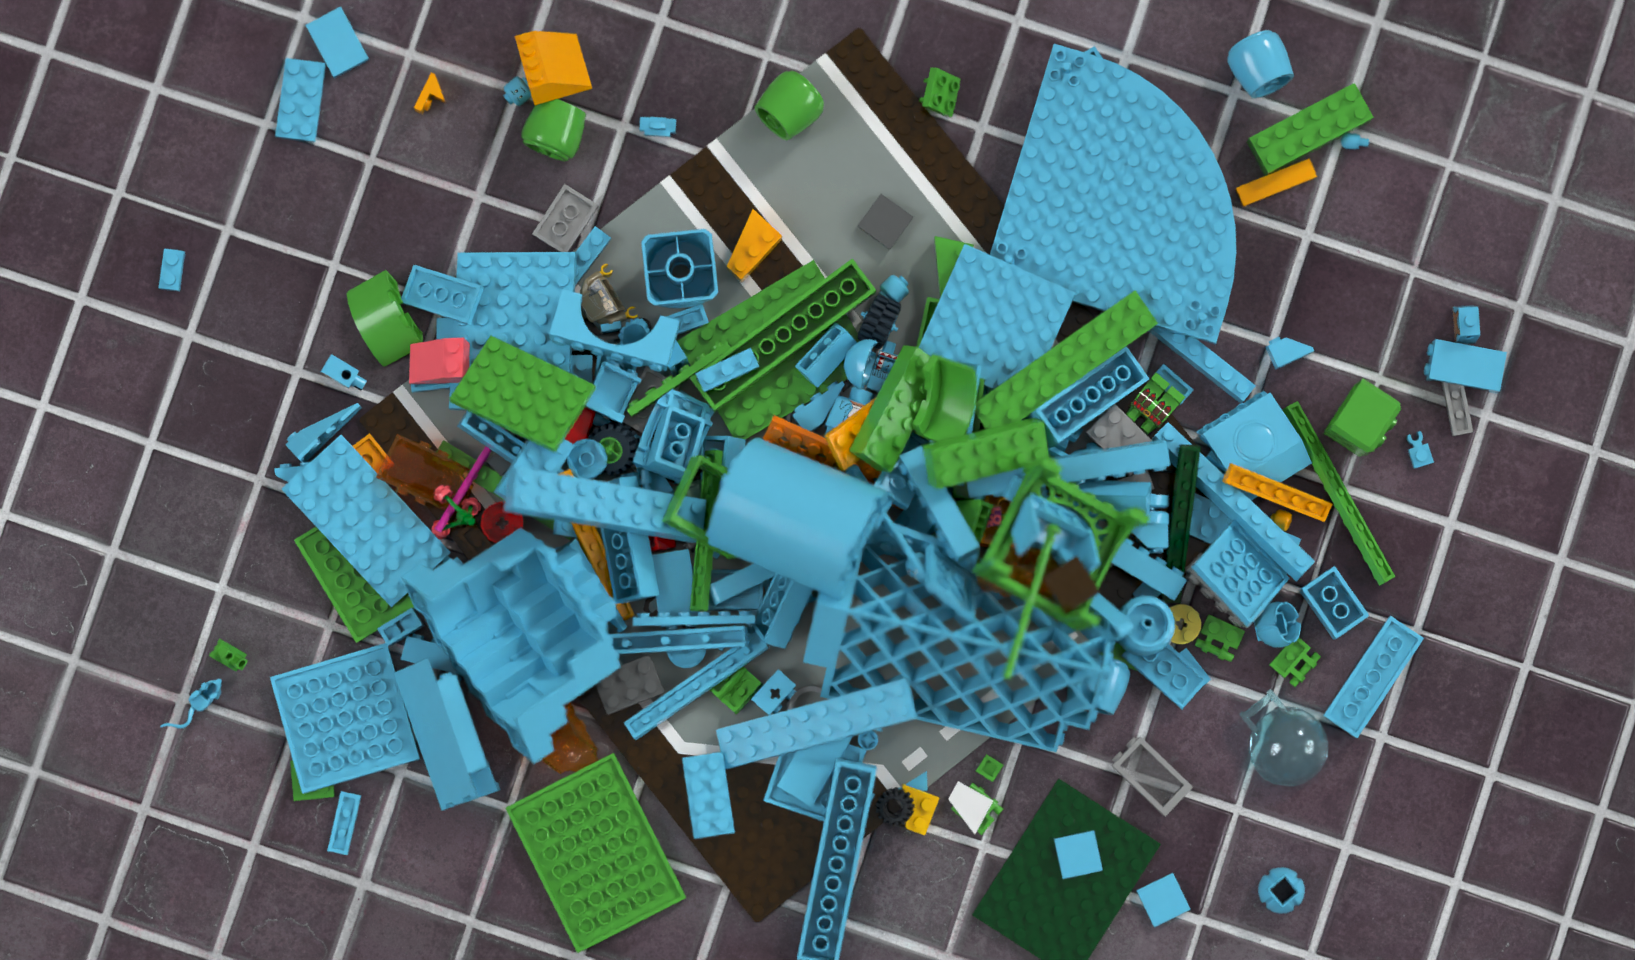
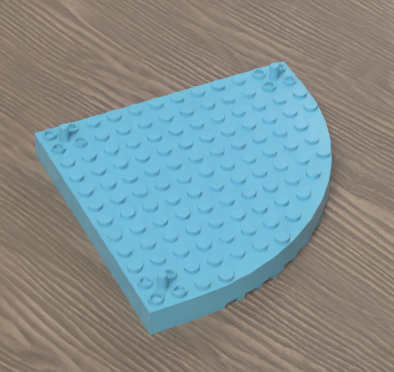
M1054 44L990 255L1075 292L1072 302L1101 311L1107 310L1136 290L1158 322L1155 327L1216 344L1228 306L1235 271L1236 229L1231 198L1219 164L1201 132L1185 112L1162 90L1140 75L1117 63Z

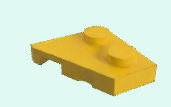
M902 783L901 787L905 789L904 792L910 793L909 797H913L914 801L912 803L915 804L914 813L905 822V828L925 835L939 797Z

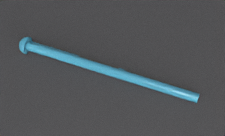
M853 464L845 470L846 474L869 483L859 466ZM886 513L882 522L926 584L925 568L903 538V534L899 533Z

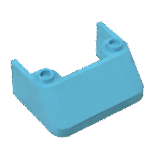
M1030 494L1024 500L1012 529V537L1018 555L1026 551L1035 541L1044 544L1047 535L1045 527L1049 524H1055L1060 529V535H1055L1052 548L1058 551L1059 561L1062 564L1078 556L1089 574L1100 565L1092 530L1084 518L1036 494Z

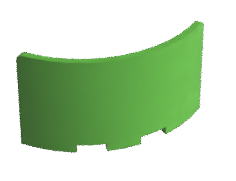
M386 270L347 292V300L354 322L366 345L382 366H387L409 354L410 344L423 342L422 331L417 327L408 312L404 314L400 306L403 301L399 293L397 281Z
M932 354L923 368L925 376L924 390L928 391L926 400H922L912 425L917 435L938 442L966 435L976 403L977 377L973 368Z

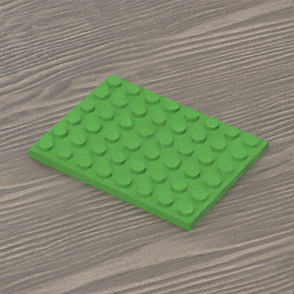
M812 260L709 321V323L677 340L691 366L696 363L695 359L701 354L705 353L708 355L713 351L711 348L719 342L723 344L727 342L732 348L825 278L815 261ZM847 315L837 322L857 343L860 342L858 340V332ZM829 329L718 410L719 415L733 437L747 440L767 428L774 415L784 418L789 413L794 412V409L803 403L806 405L811 402L810 398L817 393L824 394L827 392V387L833 382L837 381L840 383L841 381L848 380L844 370L845 359L818 388L795 368V365Z
M614 753L505 808L577 953L686 898Z

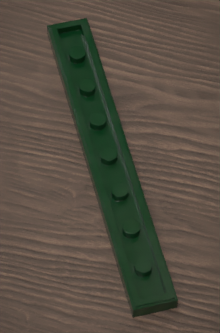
M1179 444L1165 561L1167 562L1166 567L1171 570L1173 567H1176L1185 574L1201 447L1199 445ZM1182 589L1175 600L1163 593L1160 594V600L1165 603H1181Z

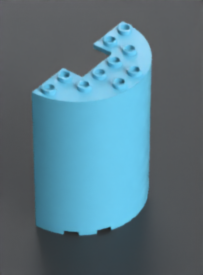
M754 438L744 447L738 457L733 458L729 473L725 474L722 478L721 485L723 486L714 505L710 526L706 532L709 545L842 600L859 567L858 557L871 532L878 531L894 500L893 493L761 438Z

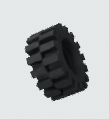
M899 787L888 789L876 802V806H878L876 813L879 812V819L883 818V823L886 824L888 822L889 826L904 824L914 813L915 804L912 803L914 799L913 797L910 798V793H905L903 788L900 790L898 789ZM896 799L901 802L903 807L901 813L893 814L888 808L890 800Z

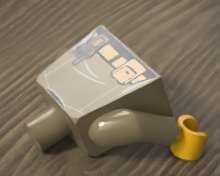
M603 264L600 272L596 271L584 280L580 289V294H582L581 315L583 320L588 318L591 323L597 322L600 325L612 324L616 321L623 322L626 318L634 319L638 316V314L635 316L629 314V310L635 308L633 306L629 307L626 312H623L625 307L607 279L612 275L613 270L608 273L603 271L608 267V264Z

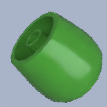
M785 71L770 83L756 103L755 111L762 122L774 134L788 141L820 117L823 113L824 100L818 90L804 76L795 71Z
M558 99L535 105L523 126L521 133L523 144L548 157L560 161H568L578 151L587 114L581 109Z

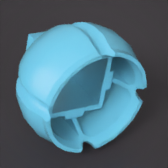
M1287 602L1269 603L1254 621L1258 641H1263L1265 644L1277 648L1288 646L1299 638L1301 623L1296 621L1299 618L1296 609Z
M1277 867L1271 869L1269 874L1263 875L1259 882V898L1262 903H1266V908L1272 912L1279 914L1292 912L1294 906H1299L1304 899L1305 886L1303 880L1297 878V873L1289 868ZM1285 878L1295 890V893L1281 904L1270 889Z

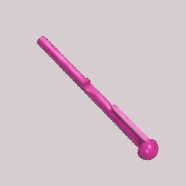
M485 446L452 499L457 505H459L473 480L478 477V472L492 450ZM450 504L434 528L440 533L455 511Z

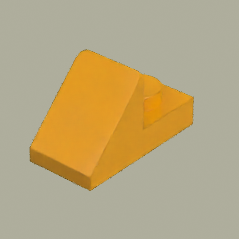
M432 72L414 106L415 111L422 115L425 110L428 111L432 104L431 97L446 103L437 77Z

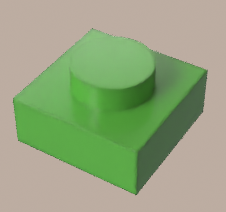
M986 754L976 772L993 782L1003 764Z

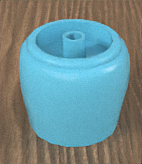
M1270 30L1259 31L1242 39L1228 52L1227 61L1230 69L1251 98L1269 95L1285 86L1294 77L1282 40L1277 33Z
M1140 596L1130 599L1120 608L1119 611L1132 622L1134 628L1131 634L1118 640V643L1124 650L1134 655L1148 656L1160 652L1170 643L1175 632V619L1171 609L1165 602L1153 596Z
M1096 654L1091 656L1090 658L1101 667L1103 655ZM1112 658L1111 664L1107 665L1111 667L1109 678H1104L1106 682L1104 694L1100 693L1099 695L1102 696L1100 707L1095 708L1097 713L1114 715L1126 692L1130 679V670L1127 664ZM1100 673L1083 679L1092 691L1095 690ZM1068 685L1066 701L1078 697L1070 685Z

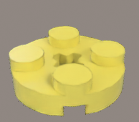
M1177 604L1170 607L1175 623L1180 621V619H1184V623H1186V627H1183L1182 630H1179V627L1175 625V632L1170 642L1182 645L1193 641L1201 630L1199 613L1191 606L1185 604Z

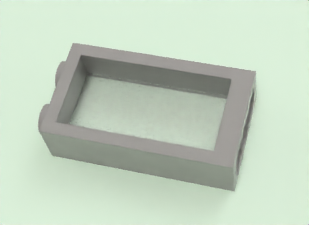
M1133 737L1126 744L1128 749L1123 754L1119 752L1112 759L1114 763L1111 766L1160 814L1166 816L1193 786L1142 737L1137 739Z

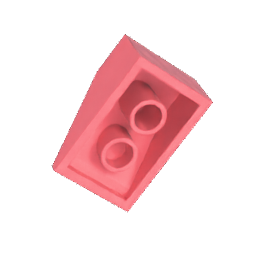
M442 338L410 344L409 384L460 383L469 369L470 343L465 338Z

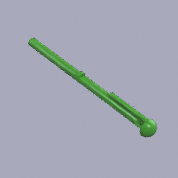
M1049 524L1045 527L1047 535L1004 671L1003 678L1011 680L1055 535H1060V529L1055 524Z

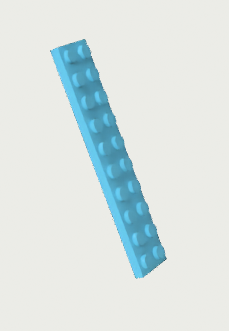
M905 678L716 729L720 751L723 752L725 769H730L917 719L909 681Z

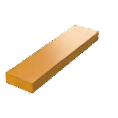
M1309 158L1239 186L1235 190L1242 206L1245 207L1312 180L1317 175Z

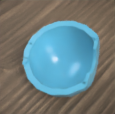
M865 339L854 344L845 356L844 370L847 379L858 389L862 390L870 379L876 360V352L872 351L873 346L878 344L876 340Z

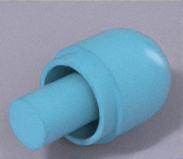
M1346 133L1341 137V145L1346 149L1356 150L1359 149V146L1368 147L1369 139L1360 138V135L1355 133Z

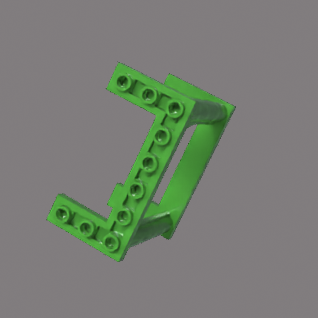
M1044 457L1025 465L1022 471L1025 473V476L982 562L976 564L972 572L1021 600L1027 601L1030 589L1008 578L1007 576H1009L1012 568L1002 562L1014 540L1012 529L1024 500L1034 493L1042 497L1040 493L1042 485L1047 486L1050 491V497L1046 500L1054 504L1066 505L1076 510L1091 528L1100 560V565L1090 573L1097 588H1099L1115 554L1124 540L1135 528L1146 525L1150 517L1145 515V511L1138 507H1132L1120 512L1114 510V506L1110 503H1102L1096 499L1097 497L1094 494L1081 491L1077 484L1073 482L1067 483L1062 480V476L1059 475L1062 467L1057 464L1058 462L1055 459ZM1055 491L1058 495L1061 494V499L1055 497ZM1073 502L1078 504L1077 507L1073 505ZM1091 511V514H1097V516L1091 518L1088 513ZM1099 519H1105L1108 522L1104 530H1098L1095 527V523ZM1107 534L1106 537H1102L1103 539L1101 542L1098 536ZM1038 594L1036 596L1034 607L1076 631L1097 626L1100 620L1099 617L1088 612L1093 598L1065 615L1060 606Z

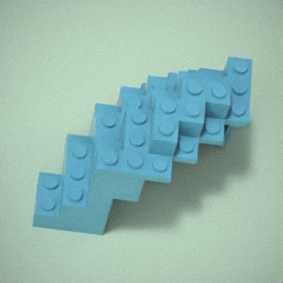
M520 528L464 565L458 564L452 559L434 570L431 568L427 569L420 564L401 576L414 608L425 616L437 647L448 655L453 669L464 677L469 692L481 701L486 716L508 733L513 747L535 764L554 751L550 733L568 722L563 705L621 666L618 661L619 655L612 646L613 639L606 630L607 622L617 616L615 610L616 603L612 597H607L600 590L598 577L594 573H589L581 562L583 558L580 552L566 546L556 553L552 547L548 548L542 540H537L531 532L527 533Z

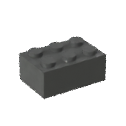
M650 655L622 665L619 669L596 683L607 715L665 693Z

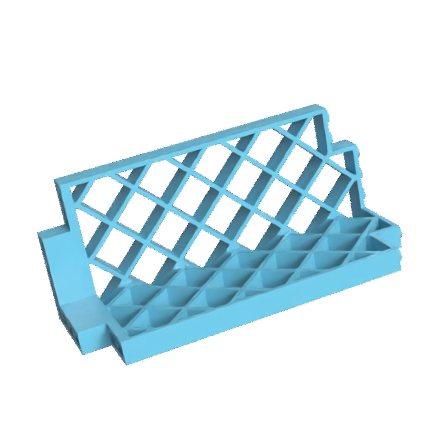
M873 543L871 545L865 544L858 557L859 565L860 562H863L871 572L857 576V569L842 600L819 592L803 662L827 668L820 697L831 699L863 690L852 687L847 681L861 674L872 685L869 688L906 678L909 681V685L921 697L913 701L917 720L1052 752H1057L1058 746L1063 745L1065 733L1062 732L1063 730L1067 731L1068 725L1089 730L1091 722L1096 720L1097 710L1095 708L1100 707L1102 696L1099 695L1100 693L1104 694L1106 682L1104 678H1109L1111 667L1107 665L1111 664L1113 653H1109V651H1113L1115 641L1109 639L1095 626L1079 630L1089 641L1078 645L1068 635L1076 630L1060 621L1056 623L1048 614L1033 606L1030 619L1039 630L1031 633L1025 632L1012 676L1020 673L1029 685L1012 691L1004 681L1005 678H1003L1007 662L993 668L984 655L1001 650L1009 659L1026 602L997 585L985 589L981 584H978L976 574L973 576L975 609L981 607L990 616V618L980 622L975 617L967 620L964 616L957 614L950 605H946L936 594L929 592L924 582L908 588L900 579V577L908 575L905 566L907 558L892 551H885ZM883 554L895 556L899 561L887 566L879 556ZM1015 567L1013 570L1014 572L1033 574L1028 569ZM1041 581L1039 591L1045 595L1044 598L1058 605L1050 589ZM884 584L892 594L879 598L871 588ZM1023 585L1028 589L1031 588V586ZM855 594L864 605L851 609L852 595ZM933 596L941 606L929 610L922 603L921 599ZM1009 597L1018 607L1007 611L998 600ZM904 606L913 617L902 621L892 611ZM848 614H851L861 627L845 633ZM954 618L962 629L950 632L941 622ZM901 626L910 638L894 644L885 632ZM1003 630L1012 640L1000 644L991 634ZM871 638L881 651L865 656L856 644ZM951 638L960 650L944 656L935 646V643ZM1052 641L1062 652L1050 656L1040 645ZM839 650H842L852 663L836 669ZM921 650L930 662L914 668L905 656ZM1103 653L1101 667L1090 657ZM1050 661L1059 673L1042 679L1033 667ZM892 662L901 674L885 680L876 668ZM971 662L979 674L964 680L955 670V667ZM1100 673L1095 690L1092 691L1083 679ZM941 674L950 686L934 691L925 680ZM990 685L999 697L983 703L975 694V691ZM1070 685L1078 697L1062 703L1053 691ZM1040 697L1048 709L1032 715L1023 703ZM961 698L970 709L956 712L950 710L945 703ZM1010 709L1018 719L1016 722L1007 724L999 722L994 715ZM1059 721L1056 735L1047 733L1044 730V726Z

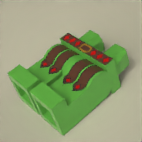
M1157 373L1152 376L1129 405L1130 409L1126 414L1133 422L1139 416L1144 418L1146 421L1140 429L1147 435L1154 429H1157L1185 399L1184 395L1171 386L1162 398L1157 401L1158 397L1169 386V383Z

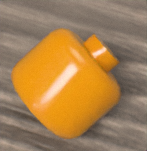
M1278 509L1276 513H1272L1270 519L1283 531H1287L1292 521V514Z

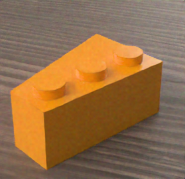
M752 209L727 264V270L741 283L782 240V235L754 209Z

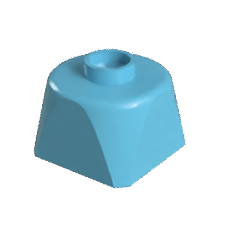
M698 229L646 235L642 240L647 299L649 302L666 308H687L705 303L716 296L718 284L712 234L708 230ZM682 264L689 268L690 273L680 279L673 277L672 270L674 267Z

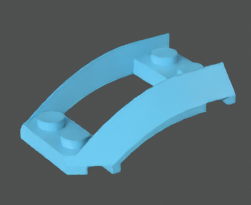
M672 389L657 400L641 435L632 463L637 468H644L673 480L674 484H679L680 479L646 467L651 449L649 445L664 409L670 405L706 420L696 456L699 454L703 441L712 426L709 415V404Z

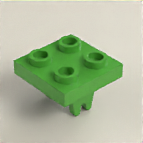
M931 67L929 77L924 78V83H927L924 98H920L919 102H922V106L945 117H952L960 78L938 68Z

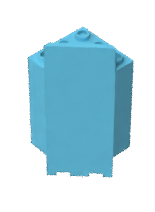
M429 658L395 672L394 676L441 811L499 791V784L494 781L488 761L484 757L458 682L462 680L461 676L449 672L441 675L440 680L436 681Z

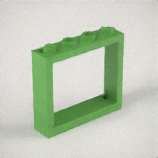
M701 454L693 456L687 465L662 522L728 559L737 558L735 555L709 545L705 530L677 515L698 468L721 481L723 476L729 473L727 471L728 468L721 464L716 465L712 463L709 457H704Z

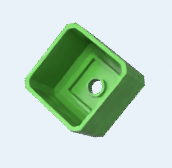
M1361 379L1353 386L1323 434L1358 457L1366 456L1383 444L1386 439L1385 433L1392 430L1397 420L1395 418L1401 410L1400 402L1365 379Z

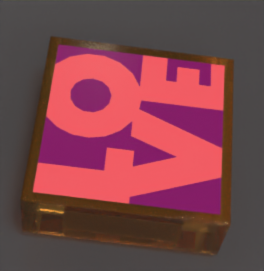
M1001 506L992 508L986 529L999 528L1003 520Z

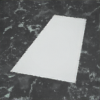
M959 781L948 798L972 832L976 834L993 800Z

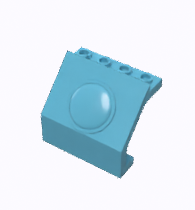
M1265 391L1255 394L1253 398L1239 404L1230 412L1221 415L1218 419L1206 424L1197 431L1199 438L1212 449L1225 471H1227L1229 464L1233 463L1281 483L1312 464L1302 439L1272 394H1267ZM1239 489L1250 500H1253L1254 498L1258 497L1257 495Z

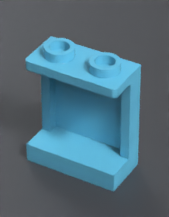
M615 361L602 362L592 383L596 385V390L585 407L617 423H622L626 407L637 384L642 379L637 377L638 373L633 370L627 369L625 371L620 369V364Z

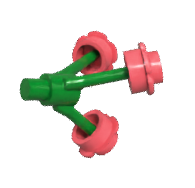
M440 485L434 491V499L436 501H439L441 504L447 501L457 511V521L450 524L447 523L441 533L434 529L439 520L433 522L432 533L438 539L446 538L452 527L463 524L473 525L475 523L473 516L477 515L478 511L481 510V504L476 498L464 499L461 509L450 498L453 492L450 490L449 485L445 487Z

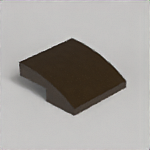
M1075 556L1043 577L1044 583L1054 595L1055 601L1065 615L1100 593L1078 556Z

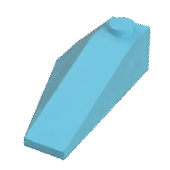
M356 403L300 430L298 433L293 432L287 438L288 443L285 445L300 461L307 462L362 407Z

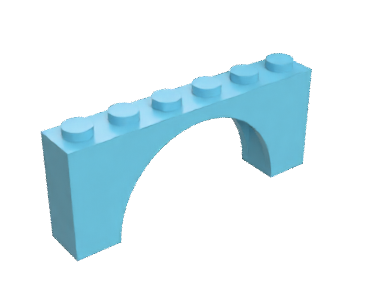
M562 289L549 333V338L553 343L557 345L568 344L579 351L584 349L590 350L591 353L598 356L605 354L611 356L616 361H631L632 365L639 367L642 365L649 366L651 370L657 372L667 371L680 327L679 320L660 315L656 326L643 339L627 345L609 344L595 337L586 327L581 315L582 294Z

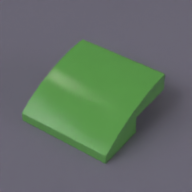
M743 666L711 688L710 691L737 715L763 684Z

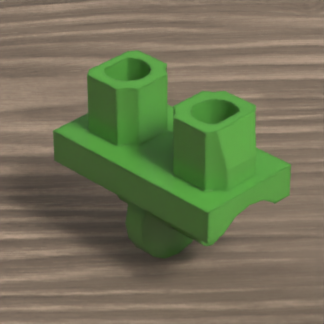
M222 639L218 640L214 650L209 654L211 658L234 671L238 669L242 671L248 662L245 659L246 653Z

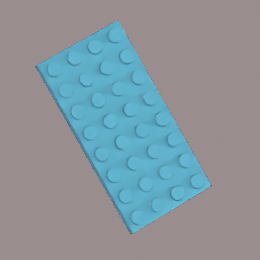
M342 435L336 438L282 488L283 492L391 608L408 593L401 576L420 564L427 569L431 568L433 570L451 553Z

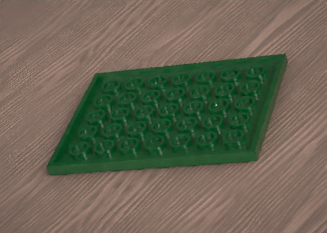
M1058 778L972 916L1041 960H1088L1161 844ZM1094 831L1102 871L1062 879L1054 839Z

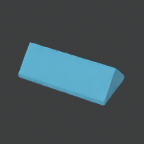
M1086 480L1085 483L1077 484L1081 491L1094 494L1097 497L1096 499L1102 503H1110L1114 506L1113 509L1118 512L1138 507L1145 511V515L1149 517L1151 482ZM1073 502V505L1077 507L1078 504ZM1091 511L1088 513L1093 518L1097 516V514H1091Z

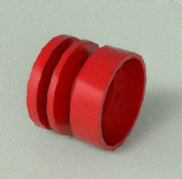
M505 502L491 504L485 509L481 518L483 534L489 541L495 544L518 529H523L522 514L504 511ZM500 518L508 521L505 529H501L500 526L496 525Z

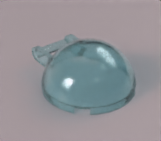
M1269 689L1266 692L1267 695L1247 711L1239 713V716L1252 731L1248 748L1251 763L1264 779L1273 784L1290 787L1304 784L1320 772L1327 759L1328 740L1325 730L1311 713L1297 707H1285L1276 694ZM1273 701L1278 708L1265 714L1254 725L1250 718Z

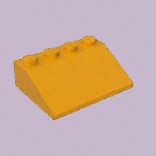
M531 31L515 36L534 105L593 89L577 34Z

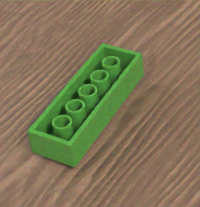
M1353 83L1250 137L1247 140V144L1264 175L1267 176L1333 142L1344 134L1350 133L1369 123L1374 117L1356 84Z
M903 345L849 450L877 471L892 472L914 429L912 423L919 411L921 402L926 400L928 391L924 390L925 376L923 368L931 356L918 347Z
M1036 418L922 445L928 484L936 489L1023 468L1026 464L1049 457L1044 422Z

